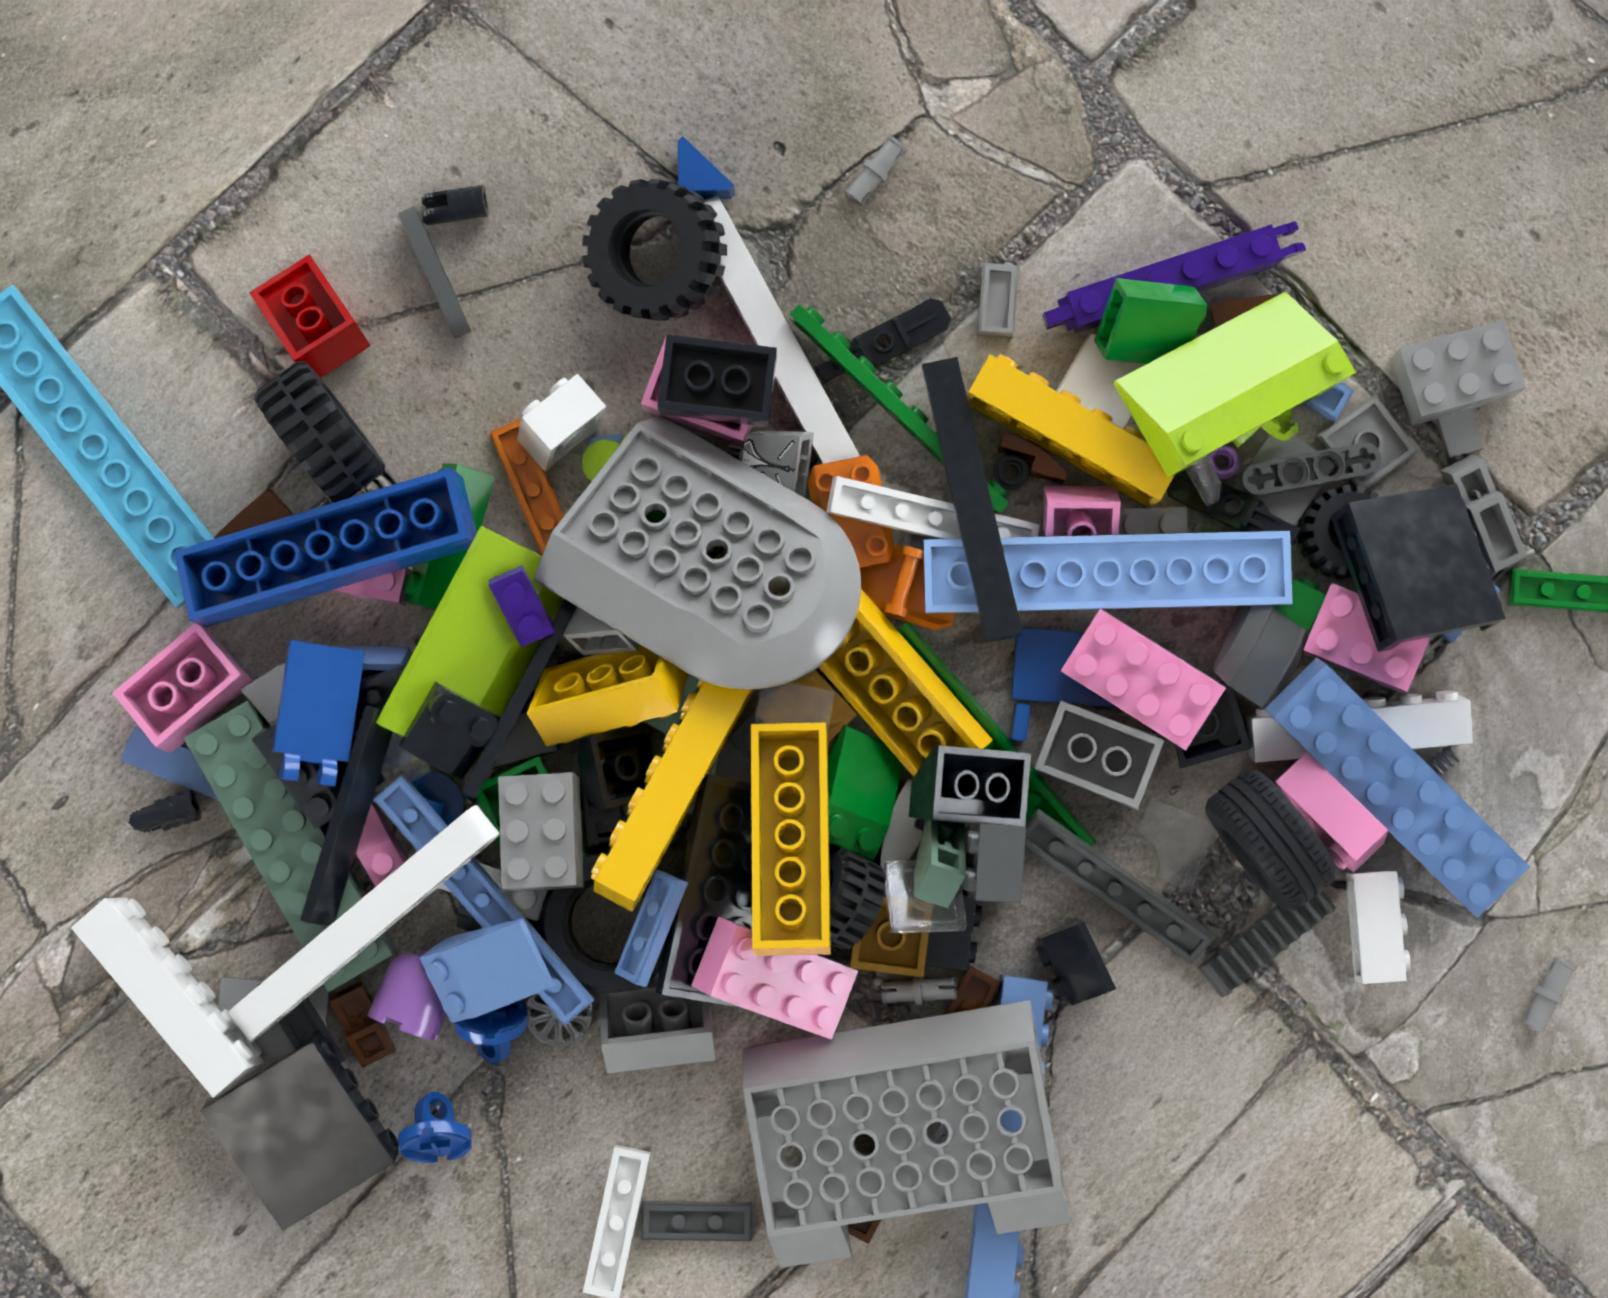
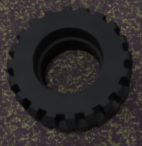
M638 179L630 181L629 187L620 185L613 189L612 199L603 197L597 204V208L600 209L598 215H590L587 221V225L591 226L589 236L583 235L582 246L588 247V255L582 256L583 265L586 268H591L592 274H589L587 278L592 287L601 289L598 292V296L605 303L613 304V309L622 314L649 320L667 321L670 318L679 319L687 316L689 309L698 310L705 304L703 296L705 294L713 295L718 288L717 284L713 282L716 275L723 277L726 267L720 265L721 256H727V244L720 243V237L725 235L722 223L715 222L714 220L717 216L716 211L711 205L704 204V198L698 193L688 190L687 187L663 180L650 179L646 181ZM655 216H661L669 219L678 232L680 257L674 271L668 278L657 285H649L643 283L632 268L630 245L635 232L645 221Z
M306 361L295 362L257 390L254 400L268 423L302 468L332 502L351 498L383 474L385 464L377 451L332 391Z

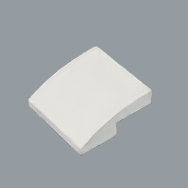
M1089 333L1056 391L1061 393L1062 390L1074 394L1081 400L1080 405L1090 411L1097 408L1106 412L1113 418L1111 421L1113 424L1124 429L1131 413L1113 382L1146 364L1105 360L1094 342L1096 335Z

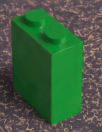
M1116 278L1094 342L1105 360L1148 364L1195 339L1199 325L1206 317L1207 304L1196 288L1192 286Z

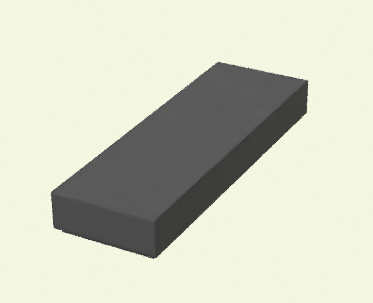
M643 1201L642 1240L752 1241V1202Z

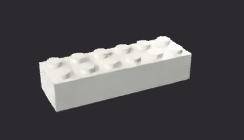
M104 898L75 923L71 929L213 1098L221 1096L244 1082L265 1064L260 1057L262 1050L255 1041L250 1042L247 1038L244 1040L235 1029L238 1026L227 1014L228 1010L224 1009L220 1012L218 1006L213 1001L216 998L214 992L204 982L198 983L190 974L192 967L189 962L180 954L175 956L167 946L169 943L167 936L158 927L154 926L152 928L143 918L146 912L142 906L134 899Z

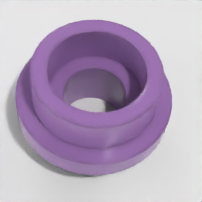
M1226 444L1205 456L1203 465L1205 471L1211 477L1224 480L1232 477L1237 472L1240 458L1238 452L1232 446ZM1217 456H1223L1227 460L1225 468L1216 466L1215 458Z

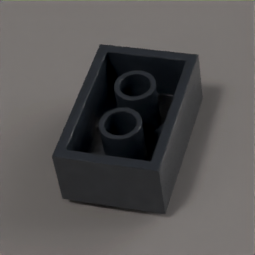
M667 334L657 406L659 413L662 415L769 427L778 356L777 347Z

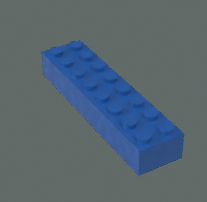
M447 468L174 551L189 621L207 628L468 550L477 531L463 476L452 468Z

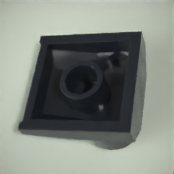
M435 681L398 746L445 773L463 779L484 746L487 745L490 737L496 732L501 717L495 712Z
M1219 681V683L1226 687L1225 691L1188 748L1184 750L1174 743L1180 769L1252 748L1235 690L1224 681Z
M649 725L581 739L577 749V760L584 793L588 803L597 811L629 804L638 787L643 790L646 788L648 783L644 782L647 776L645 774L654 759Z

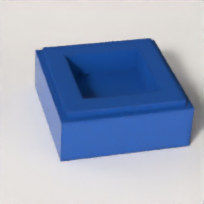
M1014 704L1009 737L1011 741L1023 742L1027 740L1031 707L1027 704Z

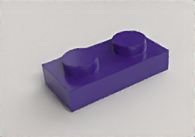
M523 565L489 580V587L521 647L555 633L554 625Z

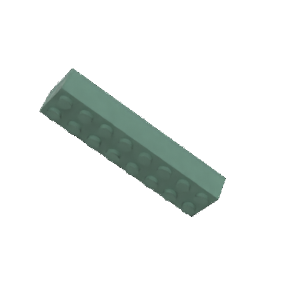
M246 701L185 736L183 739L304 948L329 927L326 925L310 924L300 920L328 827L325 823L317 829L314 828L251 740L268 722L250 701ZM352 869L336 920L366 896ZM387 931L384 932L324 983L327 991L331 992L399 953Z

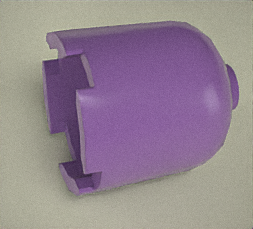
M421 948L419 955L413 953L400 954L389 965L367 1016L383 1024L385 1021L400 1025V1031L427 1040L437 1041L446 1012L419 958L429 950Z

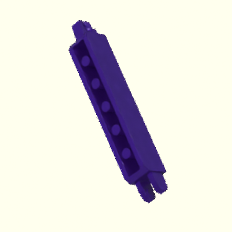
M1290 222L1274 228L1271 224L1069 291L1065 297L1058 299V308L1043 313L1042 317L1046 329L1066 325L1067 331L1074 330L1075 333L1098 327L1116 278L1192 286L1200 293L1274 268L1282 260L1306 251L1303 242L1294 243L1280 249L1277 238L1292 235L1299 230L1297 222Z

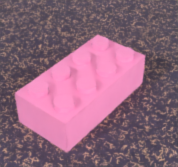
M1103 609L1098 611L1061 669V672L1184 750L1188 748L1226 689L1219 682Z
M718 916L691 986L711 997L832 1040L858 970L822 955L755 956L752 949V929Z

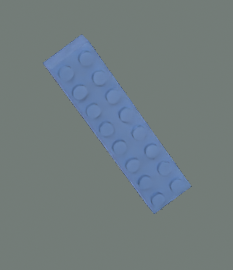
M1316 657L1265 708L1311 756L1388 829V832L1476 918L1530 868L1415 751L1319 658Z

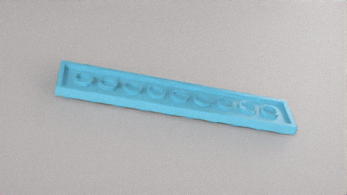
M10 285L0 293L1 388L174 607L179 609L185 604L174 551L212 540L214 536L14 285Z

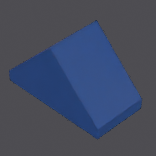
M682 136L678 140V185L687 187L688 190L698 193L704 199H710L716 195L719 199H731L735 195L734 184Z

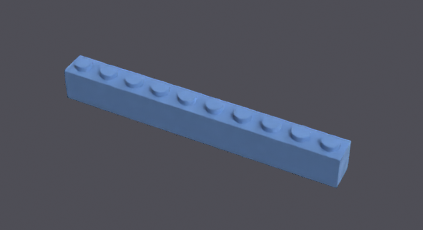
M1001 974L998 1005L1031 1000L1039 1050L1041 1047H1047L1049 1025H1043L1045 1010L1050 1011L1052 1007L1053 989L1047 988L1048 982L1045 979ZM1042 1062L1043 1072H1044V1071H1045V1062ZM1008 1110L1002 1114L1001 1123L1005 1129L1016 1131L1022 1126V1117L1018 1112ZM988 1203L975 1205L964 1298H1019L1020 1282H1014L1016 1267L1022 1268L1024 1258V1245H1018L1020 1231L997 1234Z

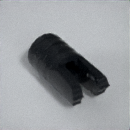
M483 185L426 193L421 197L422 205L427 209L422 216L423 223L426 225L488 217L489 215L487 196Z
M190 789L183 793H177L174 796L155 800L153 805L136 810V812L130 815L128 823L133 827V830L144 833L159 829L167 831L173 827L176 828L183 824H189L192 821L201 820V810L195 793Z

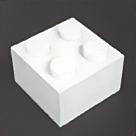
M578 374L569 381L566 378L559 380L549 390L550 396L542 402L538 399L534 400L521 413L523 417L519 423L520 428L517 441L545 472L600 427L606 405Z

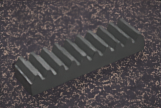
M1324 891L1314 895L1307 903L1304 902L1305 904L1297 910L1284 911L1276 905L1201 964L1198 969L1220 997L1229 995L1235 987L1242 985L1244 980L1252 977L1258 969L1266 966L1268 961L1276 958L1278 953L1286 950L1292 942L1300 939L1302 934L1310 931L1312 926L1320 923L1326 915L1334 912L1336 906Z

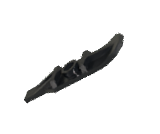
M929 298L914 308L854 337L850 342L851 346L848 350L857 359L864 356L874 367H877L948 330L951 316L942 301ZM880 336H887L890 339L891 344L887 348H881L877 345V339ZM832 360L816 367L824 383L845 373Z
M1190 466L1175 474L1166 490L1168 496L1241 532L1290 531V543L1294 545L1302 531L1301 528L1273 515L1264 501L1213 479ZM1231 500L1238 501V508L1234 511L1226 510L1227 502Z

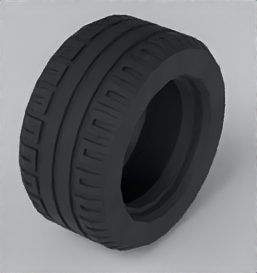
M599 853L583 858L584 888L551 889L546 893L540 914V933L545 942L584 988L599 993H619L635 989L639 985L615 974L619 962L608 963L591 957L580 947L573 934L572 914L575 904L584 891L594 885V880L591 879L593 874L591 871L601 855ZM651 880L649 881L645 891L642 894L643 898H645ZM666 940L649 981L660 971Z

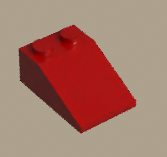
M310 254L249 292L293 361H306L320 378L371 346Z

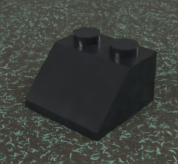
M1075 918L1037 937L1040 946L1035 947L1036 952L1044 967L1051 965L1056 979L1051 980V983L1060 1001L1066 998L1069 1004L1075 1005L1116 990L1084 921Z

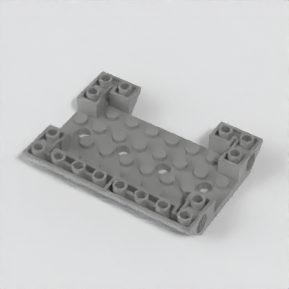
M1031 1000L835 1032L832 1040L817 1035L743 1048V1094L767 1235L780 1268L852 1257L848 1224L988 1203L997 1234L1071 1223L1059 1154L1054 1144L1042 1078L1044 1072ZM1014 1110L1021 1115L1022 1126L1018 1130L1009 1131L1003 1127L1001 1116L1005 1111ZM934 1122L943 1123L949 1133L947 1140L941 1143L932 1141L928 1136L929 1125ZM868 1134L874 1139L875 1149L871 1154H862L856 1149L855 1139L858 1135ZM796 1146L800 1149L802 1161L799 1165L790 1166L784 1161L783 1150L785 1147Z

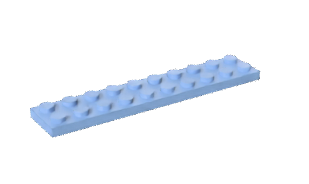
M1290 531L1000 538L1018 611L1293 604ZM962 539L923 540L925 614L978 612Z

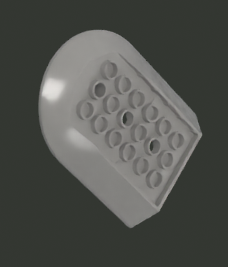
M662 415L637 423L552 531L534 580L686 673L714 685L735 689H761L786 684L819 667L835 653L850 632L856 619L861 596V575L855 551L842 528L830 515L806 498ZM654 510H660L666 514L665 519L659 523L649 522L646 516ZM715 546L724 547L728 551L726 556L721 559H712L707 555V552ZM785 590L788 591V593L784 596H777L784 593Z

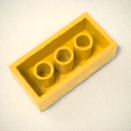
M642 645L639 646L638 651L592 655L545 668L536 687L527 715L546 746L558 743L567 744L577 738L592 734H603L608 730L623 726H635L645 720L657 717L665 718L676 713L689 674Z

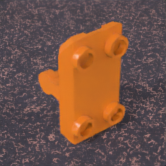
M868 455L815 465L808 479L811 502L825 512L827 511L833 477L839 476L882 487L879 468ZM828 514L837 522L850 540L859 563V568L890 561L895 547L891 528Z
M894 543L895 547L890 561L859 568L861 589L885 616L933 630L952 626L956 613L925 614L923 550Z

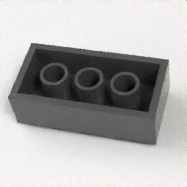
M970 823V830H965L966 852L968 853L966 877L960 888L966 890V896L980 901L1021 903L1026 827Z

